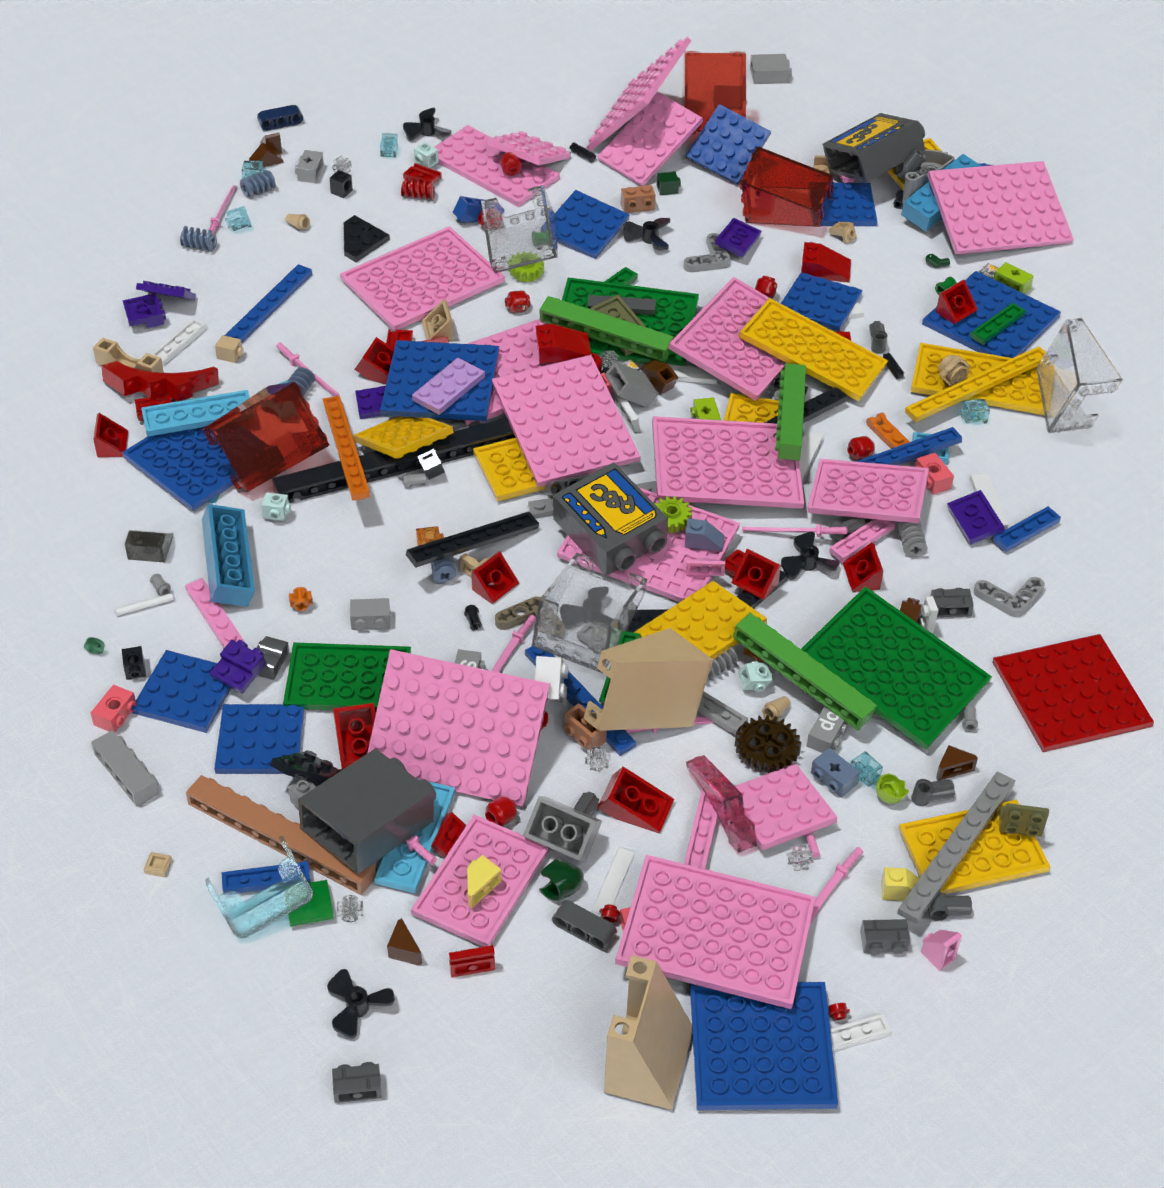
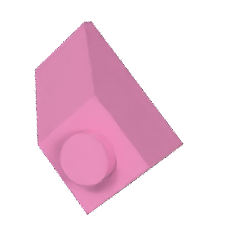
M941 929L934 934L930 933L922 941L921 953L940 971L955 960L962 935L959 932Z

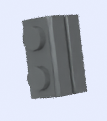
M938 588L931 590L930 596H933L938 608L937 617L971 616L974 603L970 589Z
M907 919L862 920L860 934L863 952L878 955L882 952L902 954L908 951L910 936Z
M364 1062L361 1066L352 1067L343 1064L332 1069L335 1103L382 1098L379 1064Z

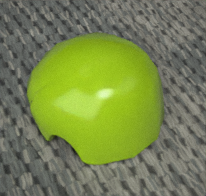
M890 773L881 775L875 785L879 798L889 804L899 803L909 792L908 789H905V781Z

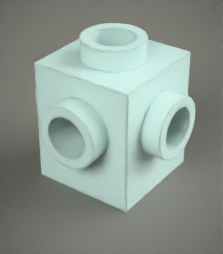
M424 142L414 148L415 162L431 168L439 163L438 149Z
M266 492L261 504L263 518L285 521L287 514L291 512V503L288 501V495Z
M754 661L745 664L738 672L743 690L763 691L772 681V673L767 663Z

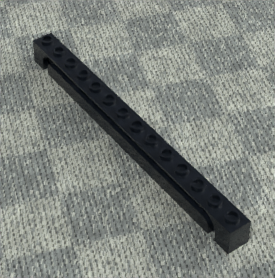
M503 418L453 431L447 438L438 439L431 445L418 448L415 452H408L401 458H393L376 451L360 455L359 459L366 481L369 483L422 469L423 467L418 456L432 449L435 450L440 462L445 463L474 455L473 448L516 437L508 419ZM340 461L272 478L274 493L288 495L289 503H293L295 498L300 497L301 500L348 488Z

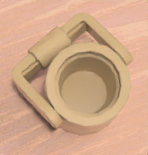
M949 355L939 364V376L950 386L952 384L955 385L966 379L969 374L970 365L960 356Z

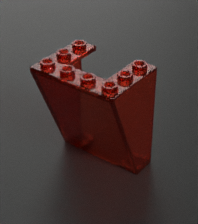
M684 51L682 106L703 118V123L691 135L703 130L719 104L746 118V52L700 53L699 51Z
M756 147L754 153L751 154V161L748 162L747 170L744 171L743 180L740 181V190H742L741 203H744L743 216H745V222L821 227L824 218L823 202L826 194L827 199H831L834 191L833 175L762 147Z
M295 381L267 386L202 429L210 445L220 444L237 475H231L229 478L238 493L249 492L330 445L326 434L322 432L319 426L318 419L311 412L309 403L304 399L301 388Z

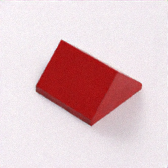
M965 280L959 281L939 294L936 313L953 324L978 310Z
M98 413L93 437L97 458L123 457L122 452L126 450L128 430L103 414Z
M871 542L843 562L853 592H860L865 586L870 590H879L881 587L884 571L875 545Z
M746 549L731 583L765 600L779 583L781 565L750 549Z
M500 551L471 571L472 590L491 604L519 584L518 579Z

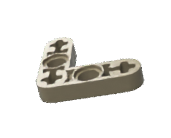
M532 597L501 610L495 615V626L500 630H506L525 622L530 615H534L536 622L551 640L560 641L565 637L564 624L542 597ZM517 611H524L525 614H524V615H517L516 612H517ZM545 616H549L552 618L549 621L542 620V618Z

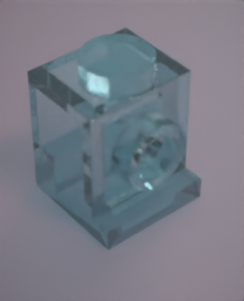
M382 133L380 144L381 157L396 158L398 134Z
M244 161L242 178L246 179L248 176L257 175L258 172L266 170L263 167V161Z
M245 206L226 211L228 218L225 221L228 228L231 227L233 231L245 227H252Z
M985 399L964 401L963 409H961V418L966 423L983 421L986 424L990 409Z
M865 751L853 759L850 764L860 771L859 781L869 787L876 785L877 780L881 776L883 766Z

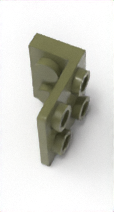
M1007 803L1005 807L1000 806L999 832L1042 837L1049 816V809Z

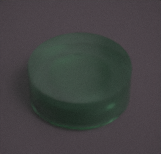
M90 637L86 639L84 648L89 653L98 655L103 653L105 643L98 638Z

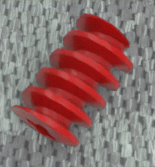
M405 177L401 186V196L406 195V197H410L412 194L413 198H416L418 195L420 199L424 196L425 199L430 197L433 200L435 185L432 179L427 184L426 179L421 183L420 178L415 182L412 177L411 181L408 182V177Z

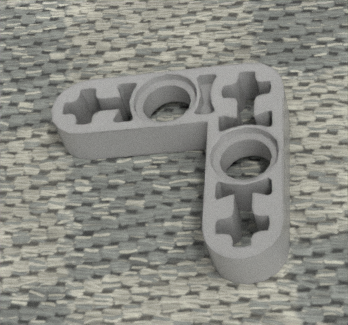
M710 233L707 235L706 245L710 254L684 259L683 268L685 271L699 272L722 269L729 266L730 256L727 250L714 244L719 234Z
M1031 577L1013 596L986 580H979L975 584L974 595L1009 616L1020 617L1042 594L1045 583L1041 578ZM1021 595H1027L1030 599H1023ZM1000 596V597H1002L1004 600H1003V601H998V600H996L994 597Z

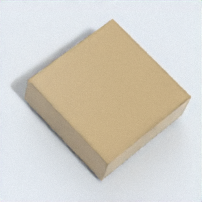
M151 852L144 867V873L166 877L172 862V856Z

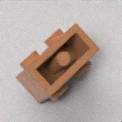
M652 185L621 188V207L623 212L633 213L655 210L656 194Z
M578 703L564 713L563 728L569 736L574 737L581 747L586 748L592 753L606 742L607 730L598 731L583 719L586 709Z

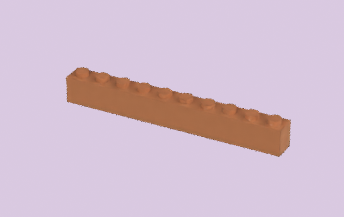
M201 775L186 791L188 805L296 862L308 861L310 869L361 896L376 876L374 864L359 874L355 873L300 829L299 823L289 821L282 814H276L268 810L266 806L251 801L247 796L235 793L230 787H224L212 778L208 779Z

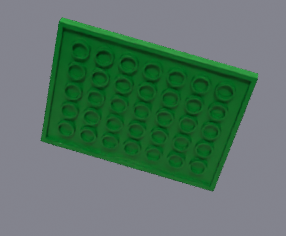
M570 277L567 278L562 297L563 301L584 308H588L589 295L612 297L619 295L620 297L656 299L655 315H635L646 328L674 336V338L695 317L699 294ZM588 337L591 353L600 356V358L620 361L631 360L632 362L643 364L657 360L635 352L625 356L619 347ZM671 351L666 362L663 363L685 366L686 359Z
M866 586L801 648L802 651H805L832 673L838 675L866 698L872 700L877 705L875 709L877 715L925 750L933 744L992 678L987 672Z

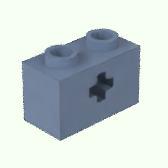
M830 748L813 760L811 768L813 777L821 781L831 792L836 793L841 798L858 784L860 771Z

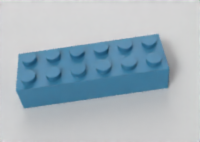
M962 154L943 170L981 167V165ZM927 182L904 201L901 213L903 217L924 231L929 230L942 219L930 182Z
M208 504L202 517L210 601L248 607L255 588L245 510Z

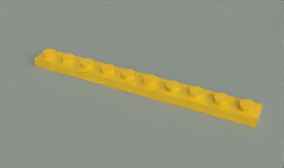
M1038 346L905 407V413L916 423L1048 362L1050 355Z

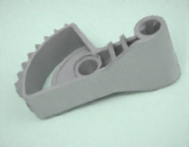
M929 149L923 151L922 154L926 157L925 161L917 171L908 172L905 175L902 203L904 204L905 200L929 182L927 176L929 171L945 169L955 160V157L949 155L948 152H942V150Z

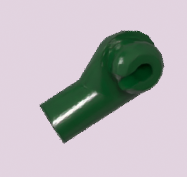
M928 254L925 257L926 262L934 268L950 265L949 258L940 259L934 254Z

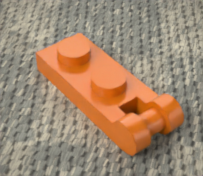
M883 412L877 414L876 417L867 418L866 423L868 427L890 449L910 442L887 420Z

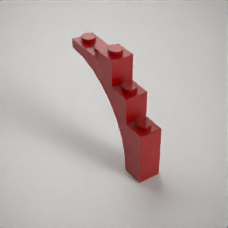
M118 361L101 365L103 381L124 396L142 392L150 399L167 394L178 402L193 397L195 392L219 385L218 369L214 366L190 372L159 373L135 369Z

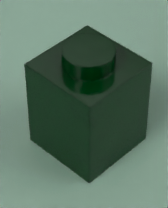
M676 171L657 173L656 186L659 194L678 193V188L681 187L680 177H677Z

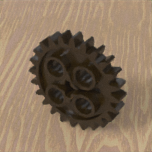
M766 715L765 719L758 716L757 721L750 718V723L745 721L743 727L740 726L739 731L736 732L734 744L736 753H739V759H745L744 765L751 763V769L757 766L759 767V772L763 768L766 769L767 773L770 772V769L778 771L779 767L785 769L786 765L791 766L793 761L796 762L797 757L800 755L801 741L800 735H796L797 729H791V723L784 725L785 719L778 722L777 716L773 720H770L768 715Z

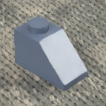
M688 518L685 547L722 552L724 534L706 520Z

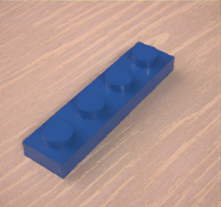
M1047 506L1006 529L1004 532L995 535L993 542L1007 552L1059 523L1061 516Z
M308 861L221 872L223 895L310 883Z

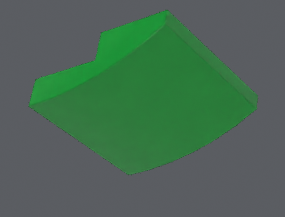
M327 880L284 887L290 927L334 919Z

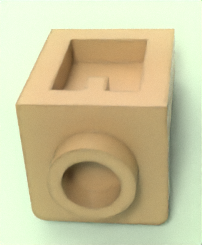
M816 155L814 157L813 179L829 180V168L825 156Z
M838 222L829 228L830 235L842 236L845 244H848L857 237L854 224L851 222Z
M465 553L460 556V570L471 577V571L488 558L486 557L478 562L475 558Z

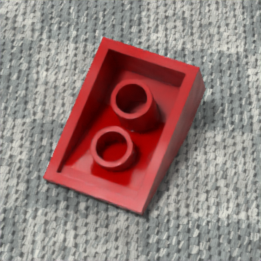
M804 242L801 273H807L829 281L849 283L851 259L821 243Z
M555 324L535 326L540 364L564 362L591 355L588 333Z
M376 337L354 370L369 380L386 384L394 348Z
M374 703L333 709L342 769H345L368 753L376 717Z
M622 766L611 776L597 808L614 819L660 833L674 798Z

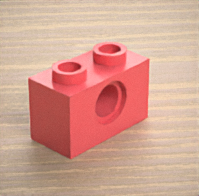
M936 453L916 459L915 467L929 468L926 488L933 495L952 488L954 475Z
M113 684L90 712L93 725L109 732L112 730L116 732L119 727L123 726L129 714L134 712V710H131L133 705H137L134 692Z

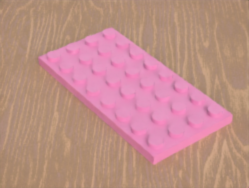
M469 125L434 147L438 149V164L517 207H520L560 179V173L544 165H536L521 158V171L514 176L506 175L500 165V159L506 152L487 145L488 138L492 137Z

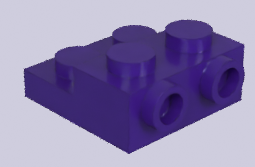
M156 293L122 300L129 326L146 323L147 328L164 324V320H166L162 301L157 299Z
M231 639L220 653V661L209 674L213 679L243 694L265 667L264 654L257 648L249 649L248 645L240 639L237 642Z

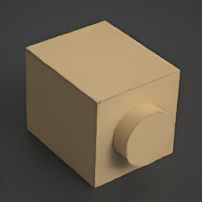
M222 335L215 345L216 356L220 360L236 363L244 353L241 339Z

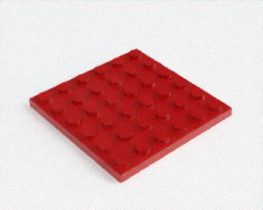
M1101 634L993 658L992 663L1042 752L1153 726L1154 720Z

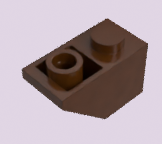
M653 360L640 368L660 395L674 388L679 378L669 364Z
M909 597L907 600L902 601L900 611L918 623L922 604H919L920 600Z

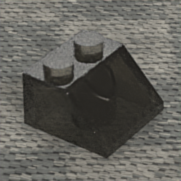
M129 530L125 541L128 560L165 563L174 536L173 533Z

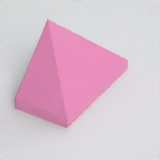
M709 558L687 560L686 575L724 576L725 561Z

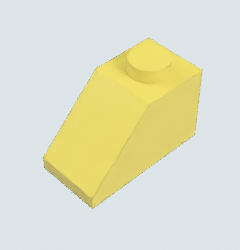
M483 855L477 860H473L467 868L468 906L472 909L502 882L501 869Z
M884 867L881 879L882 900L904 901L920 878L906 868Z

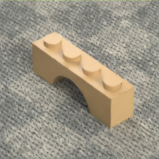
M104 337L93 347L97 364L104 365L118 361L135 369L164 373L160 357L146 353L141 359H135L127 355L117 342Z

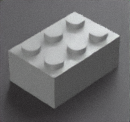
M539 796L523 836L578 861H587L602 821L546 796Z

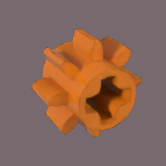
M304 587L295 588L293 593H289L290 607H294L298 611L308 609L309 604H313L311 591H307Z

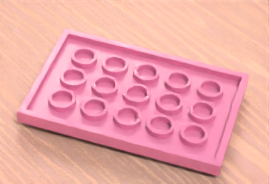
M657 92L649 104L637 113L597 156L598 160L638 185L644 186L703 123V118Z
M820 459L808 503V513L919 523L929 468Z
M473 815L412 907L411 915L480 946H491L547 856L549 847L477 815ZM483 855L501 869L502 882L471 909L468 906L467 868L473 860H477Z

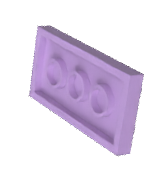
M457 358L412 394V401L440 415L485 377V371Z

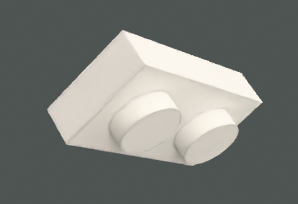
M933 596L925 597L924 605L921 606L922 614L921 618L918 619V624L933 634L938 608Z

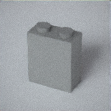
M786 54L751 55L750 70L754 84L789 83V77L792 76V68H789L790 61L789 59L787 60Z
M615 361L605 373L618 397L649 407L658 396L646 374Z

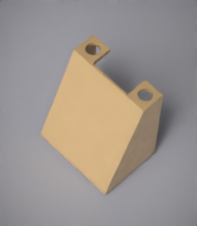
M671 628L601 651L597 669L611 679L604 707L600 709L592 701H589L583 719L598 731L692 727L713 659ZM605 659L610 662V670L605 666Z
M631 955L625 977L629 978L626 1018L613 1015L607 1034L604 1093L672 1110L692 1038V1023L657 961ZM624 1024L622 1028V1033H625L624 1035H620L615 1031L617 1025Z

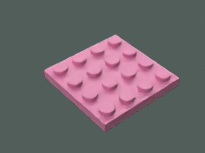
M523 131L488 138L487 141L489 146L506 153L512 152L517 157L536 165L570 159L571 152L566 151V148L553 146V143L543 142L539 137L528 136V133Z
M797 764L723 790V797L762 851L837 823L836 814Z

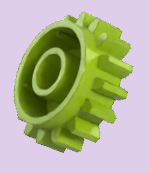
M523 252V255L518 253L517 257L512 256V260H509L508 271L518 281L532 282L544 273V262H542V258H538L537 254L532 256V253H529V255H526L525 252Z
M666 496V500L660 498L659 503H654L668 517V533L684 531L688 518L692 519V507H689L688 502L683 503V498L676 500V496L673 499H669Z

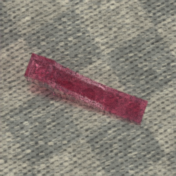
M705 755L686 761L687 769L700 784L715 809L732 847L739 853L757 846L755 825L745 815L742 793Z

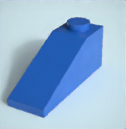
M460 196L452 213L462 223H473L478 221V216L482 209L495 207L501 213L505 209L497 201Z

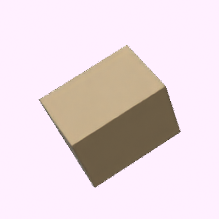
M443 299L421 320L427 340L448 337L449 341L453 340V321L447 301Z

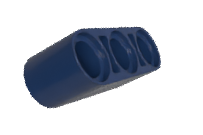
M297 105L264 110L257 115L258 122L265 131L298 125L304 118Z

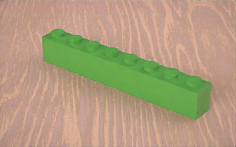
M547 296L539 309L541 322L588 333L589 338L666 362L672 351L668 349V346L674 339V336L558 298Z
M785 363V369L781 370L775 451H779L778 459L800 461L806 365Z
M750 612L735 626L732 638L859 731L873 717L877 705L872 700L866 698L838 675L832 673L823 664L817 662L808 653L802 651L790 640H787L759 617Z

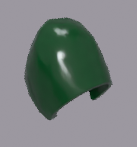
M556 858L541 871V875L549 878L550 882L540 888L539 891L552 901L562 900L573 895L581 888L584 873L575 865Z

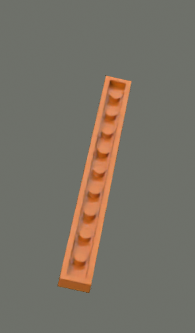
M340 395L323 398L324 409L351 499L353 501L369 498L370 491Z

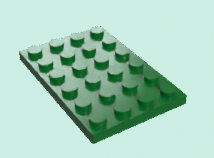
M293 642L283 706L296 705L308 710H333L334 708L374 703L375 712H377L390 649L411 654V647Z

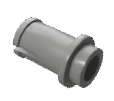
M406 473V475H403L404 486L410 487V485L426 484L425 473Z
M160 574L152 575L150 582L156 588L157 594L160 596L170 594V584L165 582Z
M967 705V711L966 707L963 709L964 720L962 721V726L966 731L971 732L978 727V721L976 720V708L972 705Z

